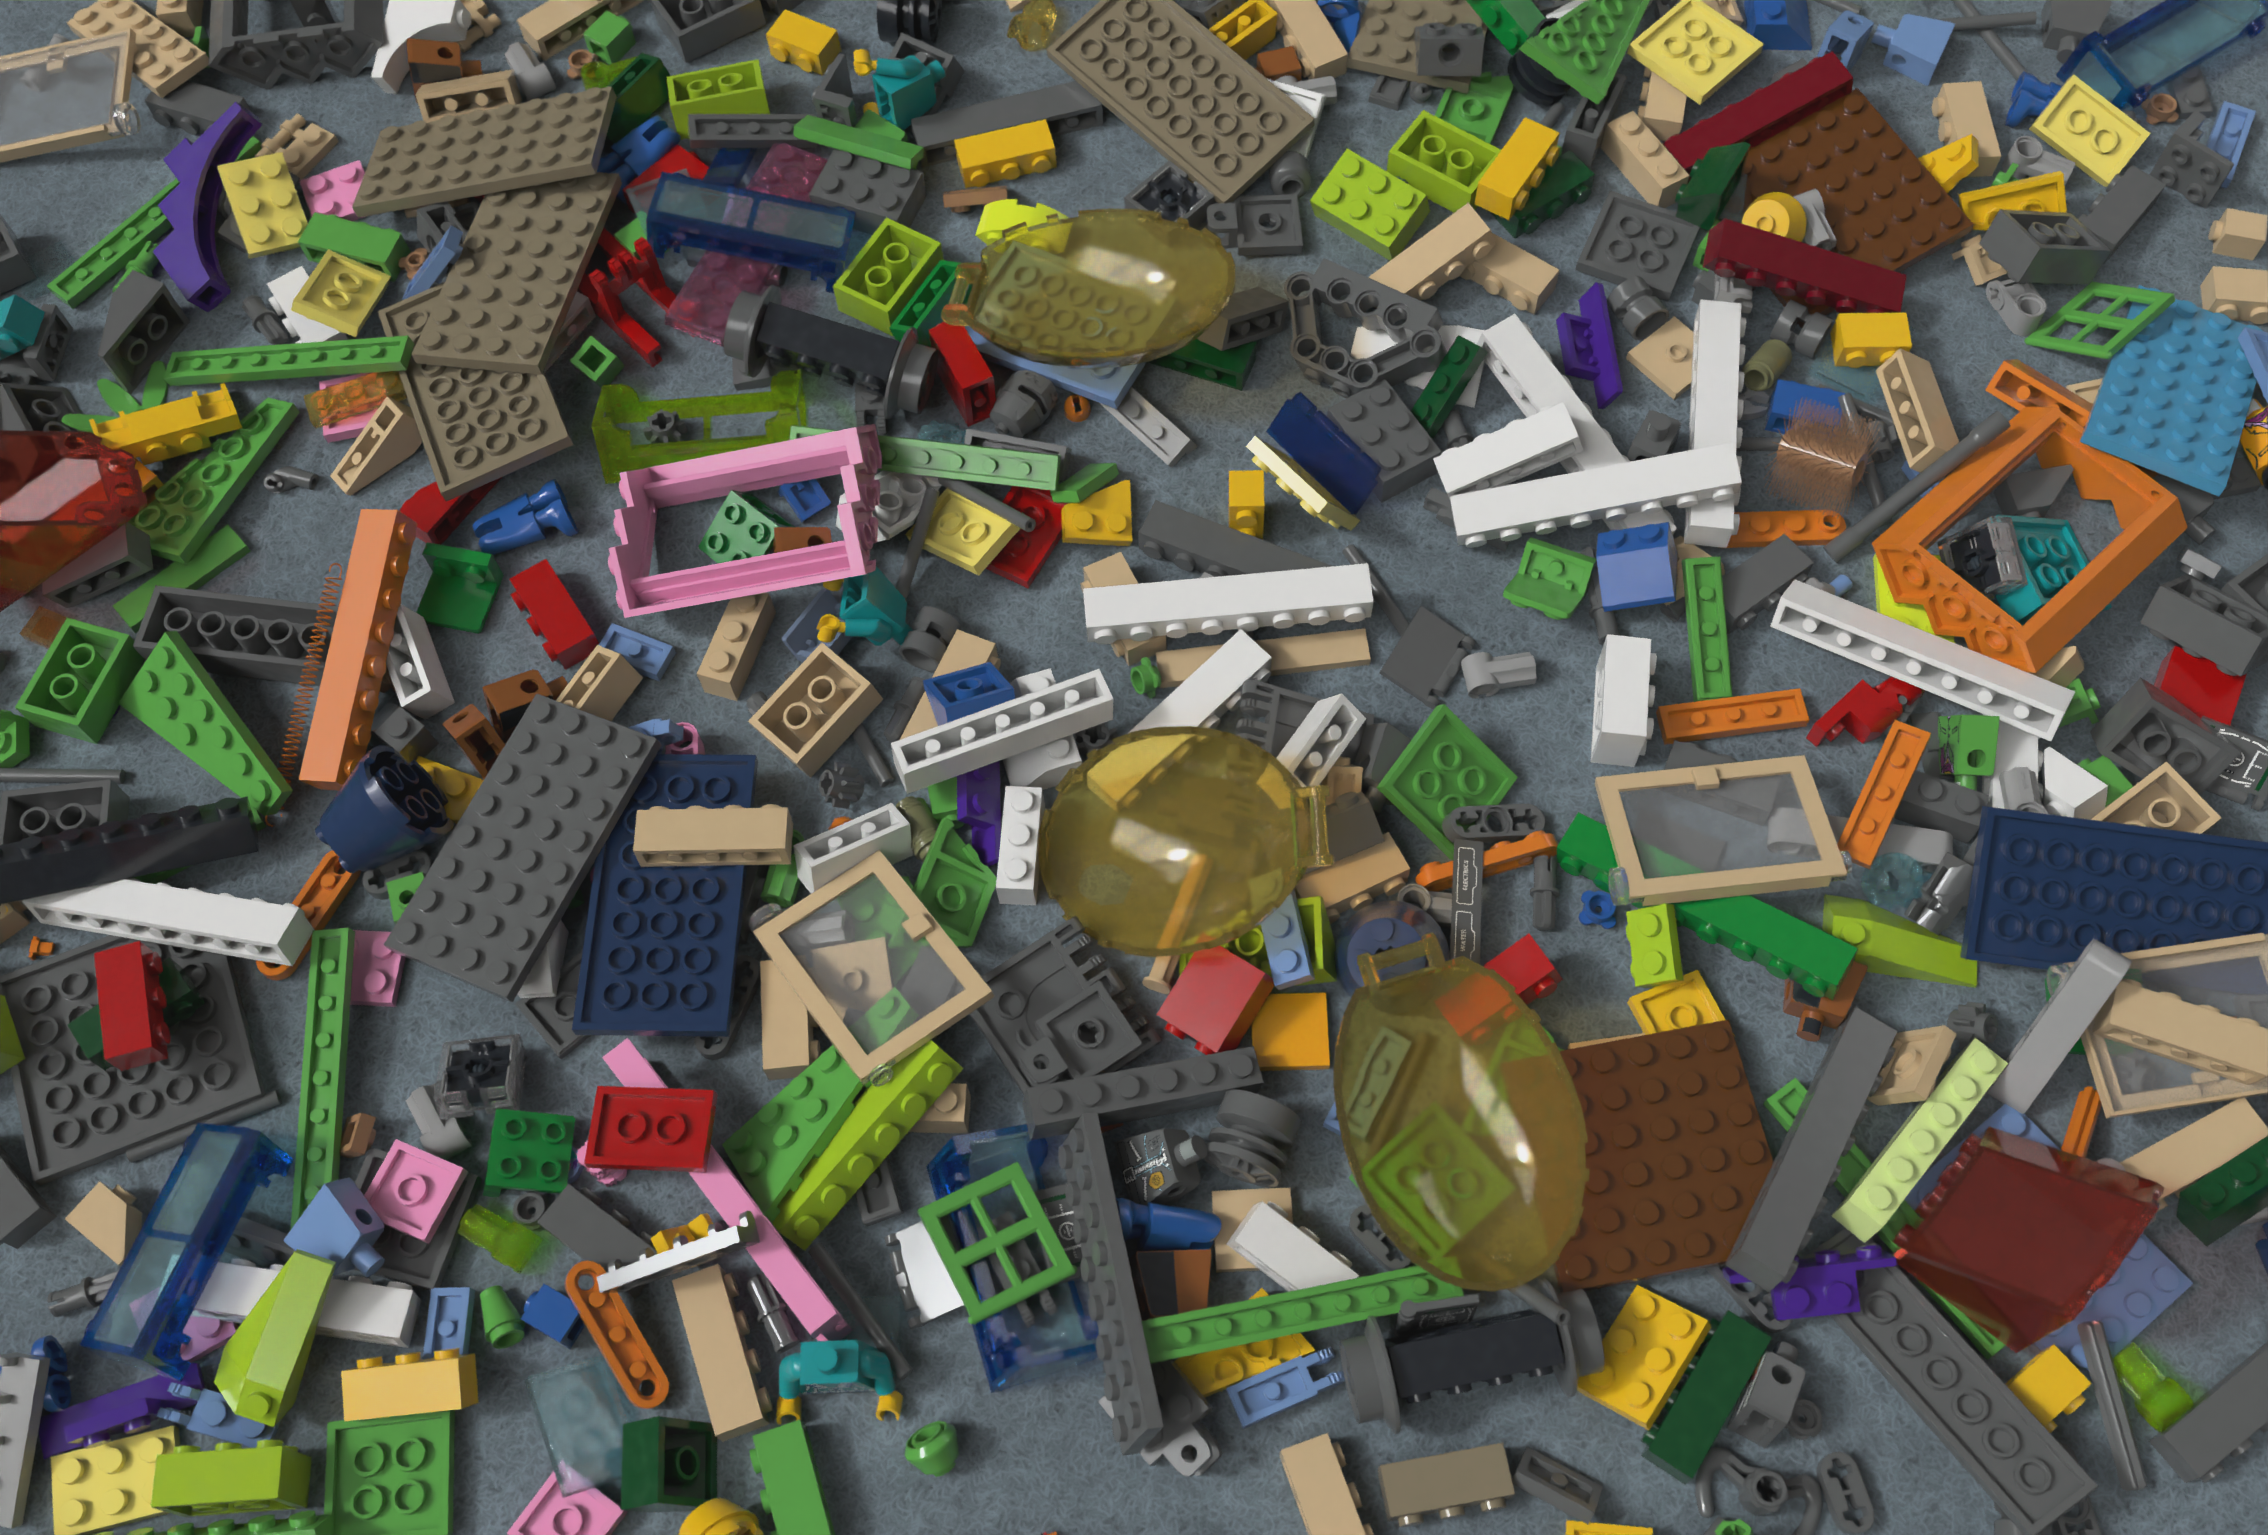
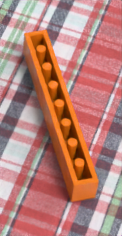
M361 509L299 775L300 781L321 790L339 791L360 759L366 754L367 745L371 739V728L375 710L379 703L378 696L382 678L386 671L389 647L394 636L393 629L397 611L401 604L405 576L409 569L408 562L412 544L416 538L417 523L398 510Z

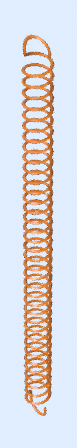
M333 563L329 568V572L333 565H338L341 569L339 578H325L326 581L332 584H324L323 586L329 590H323L322 593L329 597H321L320 599L326 603L318 604L321 608L326 610H318L317 613L325 617H315L316 620L322 623H314V626L322 630H312L313 633L319 636L310 637L312 640L319 643H309L311 647L316 649H308L307 652L315 656H306L305 658L315 663L305 662L304 665L312 669H302L304 673H307L312 676H300L302 679L309 682H299V685L306 687L308 689H297L298 692L303 693L305 695H296L295 697L305 702H294V704L304 709H292L294 712L299 713L301 715H291V718L301 722H289V724L298 728H288L287 730L297 735L285 736L297 742H284V744L294 748H282L283 751L293 754L280 755L282 758L290 760L279 761L280 764L290 767L277 768L279 771L289 774H282V776H293L291 773L286 772L284 770H293L294 767L284 763H296V761L285 756L297 757V754L290 752L288 750H299V748L288 743L300 744L301 742L289 736L302 737V734L294 732L292 730H304V728L293 723H306L301 719L295 718L307 717L306 714L298 712L296 710L308 711L309 709L297 703L310 704L311 702L300 697H313L312 695L302 692L300 690L314 691L313 688L305 686L303 684L316 683L304 677L317 678L316 675L306 671H319V669L309 666L307 664L320 665L321 663L312 660L308 657L322 658V656L310 651L323 652L324 650L311 644L326 645L324 642L314 639L327 638L326 636L321 635L315 631L329 632V630L319 627L317 625H331L330 623L322 621L318 618L332 619V617L320 612H334L333 610L325 608L321 605L335 606V604L328 602L324 599L336 600L337 598L324 592L339 593L337 590H334L326 586H340L339 584L328 580H342V567L338 563ZM266 816V817H265L266 824H267L268 826L273 827V825H270V824L268 823V821H267V817H268V816Z

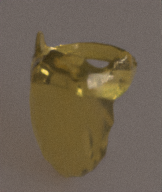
M1031 0L1027 3L1022 14H1017L1011 19L1007 37L1009 39H1016L1022 49L1030 52L1042 48L1047 49L1052 40L1057 16L1053 1Z

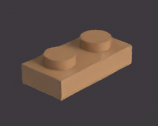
M1007 186L943 192L944 208L951 207L952 212L970 211V205L983 204L984 209L985 205L991 202L1008 199Z

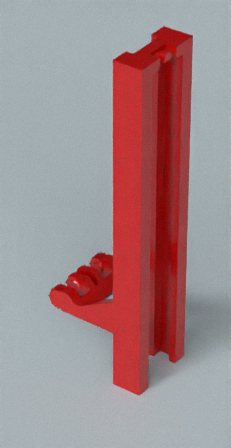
M485 194L474 197L481 204ZM603 228L596 247L610 259L608 260V265L615 279L608 282L607 276L598 269L590 273L589 276L584 273L577 292L588 297L594 313L653 368L663 361L656 353L661 349V346L624 311L618 295L636 283L693 338L703 331L699 316L666 286L657 258L653 252L654 250L645 238L640 237L634 242L635 250L641 258L639 261Z

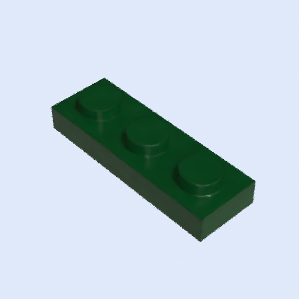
M1460 335L1455 339L1411 409V413L1432 440L1488 353L1481 346Z

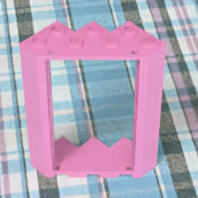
M875 424L620 473L619 490L622 498L626 500L627 507L614 510L616 516L614 518V529L617 536L621 538L622 545L608 548L610 553L608 566L610 572L615 575L618 588L616 591V601L619 608L623 610L624 618L860 576L875 571L876 559H869L870 549H872L874 543H877L878 519L877 517H872V511L875 510V506L879 505L881 484L878 479L874 480L877 469L882 468V455ZM837 474L842 475L847 503L837 505L844 537L843 541L649 576L658 508L727 496L731 490L748 492L785 483L790 484Z

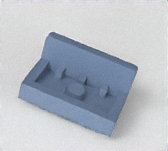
M821 589L782 637L784 644L795 658L802 663L821 643L838 655L852 638L845 636V633L837 632L835 639L829 643L822 642L817 638L819 632L817 625L825 614H832L840 622H845L839 617L841 603L837 602L829 590Z

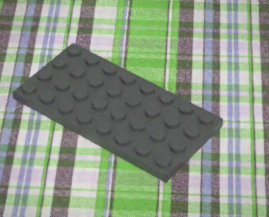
M536 694L385 941L384 946L395 953L512 1003L661 748V743L654 737Z

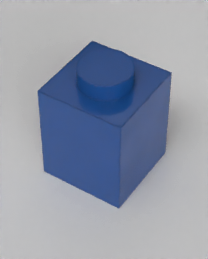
M543 1284L539 1291L533 1292L524 1305L525 1313L521 1320L568 1349H571L585 1327V1323L571 1299L546 1284Z

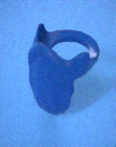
M1318 0V6L1326 19L1333 23V30L1349 55L1354 39L1360 30L1362 8L1359 0ZM1332 4L1341 5L1344 8L1337 10Z

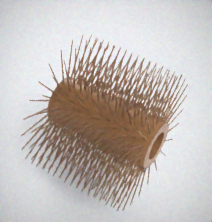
M1809 404L1805 418L1802 415L1800 421L1799 418L1802 410L1800 412L1798 409L1799 417L1797 422L1794 410L1791 429L1789 416L1788 431H1786L1785 425L1784 436L1781 435L1782 439L1776 451L1777 456L1775 459L1777 461L1772 466L1773 468L1777 463L1771 476L1774 474L1772 481L1777 473L1779 478L1775 485L1776 488L1780 481L1779 486L1782 490L1784 481H1786L1784 488L1786 489L1788 486L1789 490H1791L1793 487L1792 492L1794 496L1797 487L1799 488L1798 495L1802 493V496H1804V493L1807 491L1804 498L1807 502L1812 491L1811 501L1814 497L1817 503V499L1820 497L1819 501L1822 505L1825 497L1823 506L1825 507L1826 503L1828 505L1829 502L1828 508L1830 509L1831 503L1834 501L1832 505L1834 511L1838 501H1840L1837 508L1839 511L1843 498L1845 501L1847 496L1848 500L1849 494L1850 503L1853 487L1854 503L1855 486H1857L1859 498L1858 483L1860 480L1863 483L1862 476L1864 472L1869 473L1865 469L1867 464H1869L1867 461L1870 457L1868 454L1871 449L1869 451L1868 449L1872 442L1870 440L1868 442V439L1872 432L1870 431L1867 438L1868 431L1865 433L1866 424L1865 426L1863 425L1861 430L1862 423L1860 422L1858 426L1856 420L1852 429L1853 422L1849 420L1846 429L1845 426L1848 419L1846 418L1843 424L1842 416L1837 425L1840 415H1837V413L1833 425L1827 415L1823 421L1826 414L1823 410L1818 421L1819 410L1818 414L1816 415L1815 413L1814 415L1815 410Z

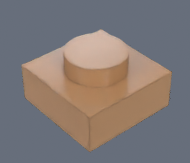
M365 1113L347 1117L341 1135L340 1156L354 1158L365 1155V1152L372 1146L376 1136V1130L373 1129L376 1117Z

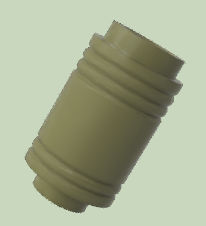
M1777 339L1766 341L1742 369L1745 386L1753 391L1769 389L1792 361V352L1789 346Z
M909 796L900 800L896 804V808L910 823L912 852L916 859L922 860L924 863L939 823L933 818V814L924 798Z

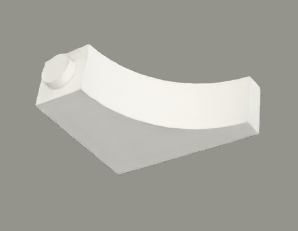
M389 0L383 25V44L377 50L371 78L385 93L398 94L400 85L410 70L407 39L446 42L465 41L467 29L471 24V13L460 0Z

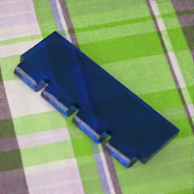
M1299 392L1292 400H1286L1266 432L1352 515H1356L1378 484L1375 478L1380 473L1381 467L1365 452L1360 453L1361 448L1343 431L1338 432L1339 427L1322 411H1317V406L1302 392Z

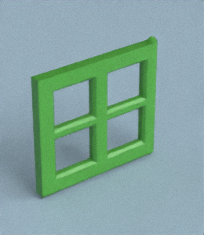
M2091 282L2024 341L2030 346L2109 360L2173 304L2175 296L2172 293ZM2095 296L2116 299L2100 314L2079 311ZM2128 301L2149 304L2134 319L2112 316ZM2066 321L2087 325L2070 340L2050 337ZM2098 327L2120 330L2104 346L2082 342Z
M1018 1162L918 1209V1214L970 1316L968 1318L970 1324L975 1325L1077 1272V1267L1071 1264ZM1011 1184L1028 1217L997 1232L981 1199ZM971 1204L987 1238L956 1252L940 1218ZM1037 1233L1053 1267L1022 1281L1005 1247ZM996 1253L1013 1287L981 1302L965 1267Z

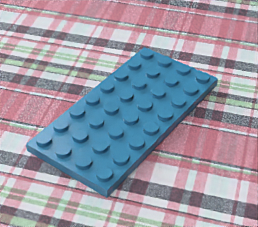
M2141 285L2138 286L2139 289L2162 292L2155 288H2146ZM2175 299L2173 304L2110 358L2079 442L2220 497L2228 482L2257 382L2238 337L2245 327L2259 331L2263 330L2254 325H2245L2231 320L2225 314L2213 313L2199 308L2190 301ZM2131 302L2125 318H2136L2149 304Z

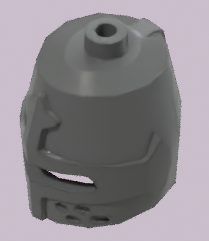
M1017 371L1007 379L996 395L998 397L991 410L990 418L998 434L1022 438L1031 431L1035 433L1048 418L1051 410L1058 402V395L1052 381L1032 371ZM1020 386L1036 393L1042 400V403L1028 396Z

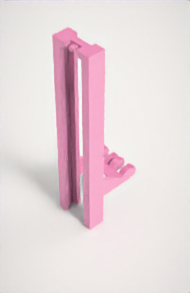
M628 1038L602 1057L624 1087L668 1088L646 1058L642 1057ZM588 1141L578 1149V1153H576L578 1163L586 1167V1171L591 1172L590 1174L598 1178L600 1183L607 1187L609 1185L613 1186L617 1181H621L626 1177L627 1169L588 1168L584 1164ZM711 1144L707 1173H688L730 1228L741 1226L739 1221L740 1213L752 1212L760 1243L745 1249L814 1339L816 1338L818 1341L842 1340L853 1331L769 1219L762 1214L756 1202Z

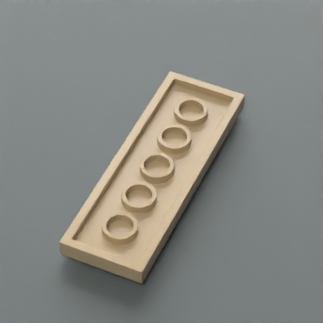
M98 0L90 7L79 10L74 15V18L66 22L71 30L80 38L131 28L136 33L132 77L160 98L169 94L209 65V58L205 52L132 0ZM119 50L102 53L116 65L118 64Z

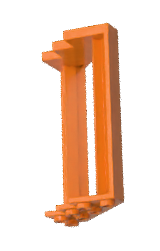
M2055 406L2024 407L2009 421L2010 428L1962 462L1872 542L1895 603L1924 605L1934 634L1964 637L1968 649L2030 673H2037L2188 528L2178 497L2131 462L2079 442L2084 428ZM2036 452L2040 466L2043 469L2071 464L2073 467L2072 474L2080 497L2082 499L2111 500L2120 527L2125 530L2032 618L2022 625L1933 556L1927 549Z

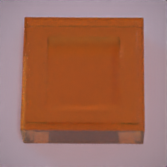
M39 606L19 634L24 639L49 649L67 617Z

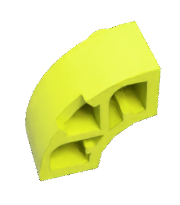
M1018 199L999 200L985 205L975 236L986 243L989 248L1000 253L1005 252L1013 240L1056 255L1064 250L1073 220L1063 213L1040 203H1037L1035 208L1018 205Z

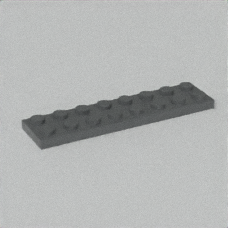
M1082 1113L1063 1144L1059 1147L1058 1159L1060 1167L1066 1171L1068 1181L1066 1185V1200L1069 1206H1073L1075 1216L1073 1236L1075 1242L1080 1244L1083 1257L1080 1265L1081 1276L1084 1282H1088L1090 1292L1088 1300L1089 1316L1092 1321L1096 1322L1098 1332L1096 1352L1099 1360L1104 1362L1106 1372L1104 1392L1107 1400L1112 1402L1114 1412L1112 1433L1115 1441L1120 1442L1122 1456L1138 1454L1163 1428V1422L1098 1113Z
M1844 1228L1802 1259L1815 1258V1252L1821 1250H1839L1840 1255L1856 1253V1248L1860 1246L1877 1244L1871 1238L1864 1243L1847 1228ZM1897 1266L1855 1270L1861 1312L1830 1316L2023 1535L2040 1534L2095 1492L2098 1485Z

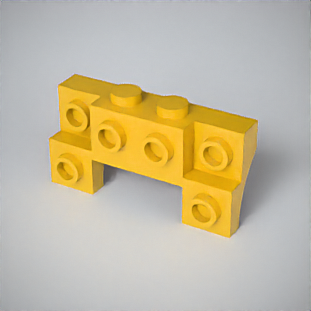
M225 383L220 384L221 390L198 396L197 391L191 392L193 395L191 397L129 414L120 411L118 412L120 418L96 424L94 419L89 420L94 440L104 465L108 466L137 457L141 458L144 465L211 447L209 437L242 428Z

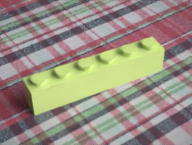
M1974 1038L1956 1055L1936 1081V1087L1932 1094L1927 1097V1100L1920 1101L1831 1216L1864 1243L1881 1230L2008 1063L1978 1039Z

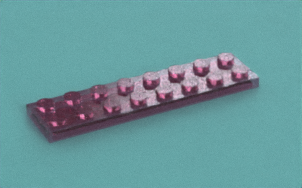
M774 143L665 314V325L724 347V335L728 317L737 296L743 290L760 294L812 209V200L809 194L826 165L827 159L786 143Z

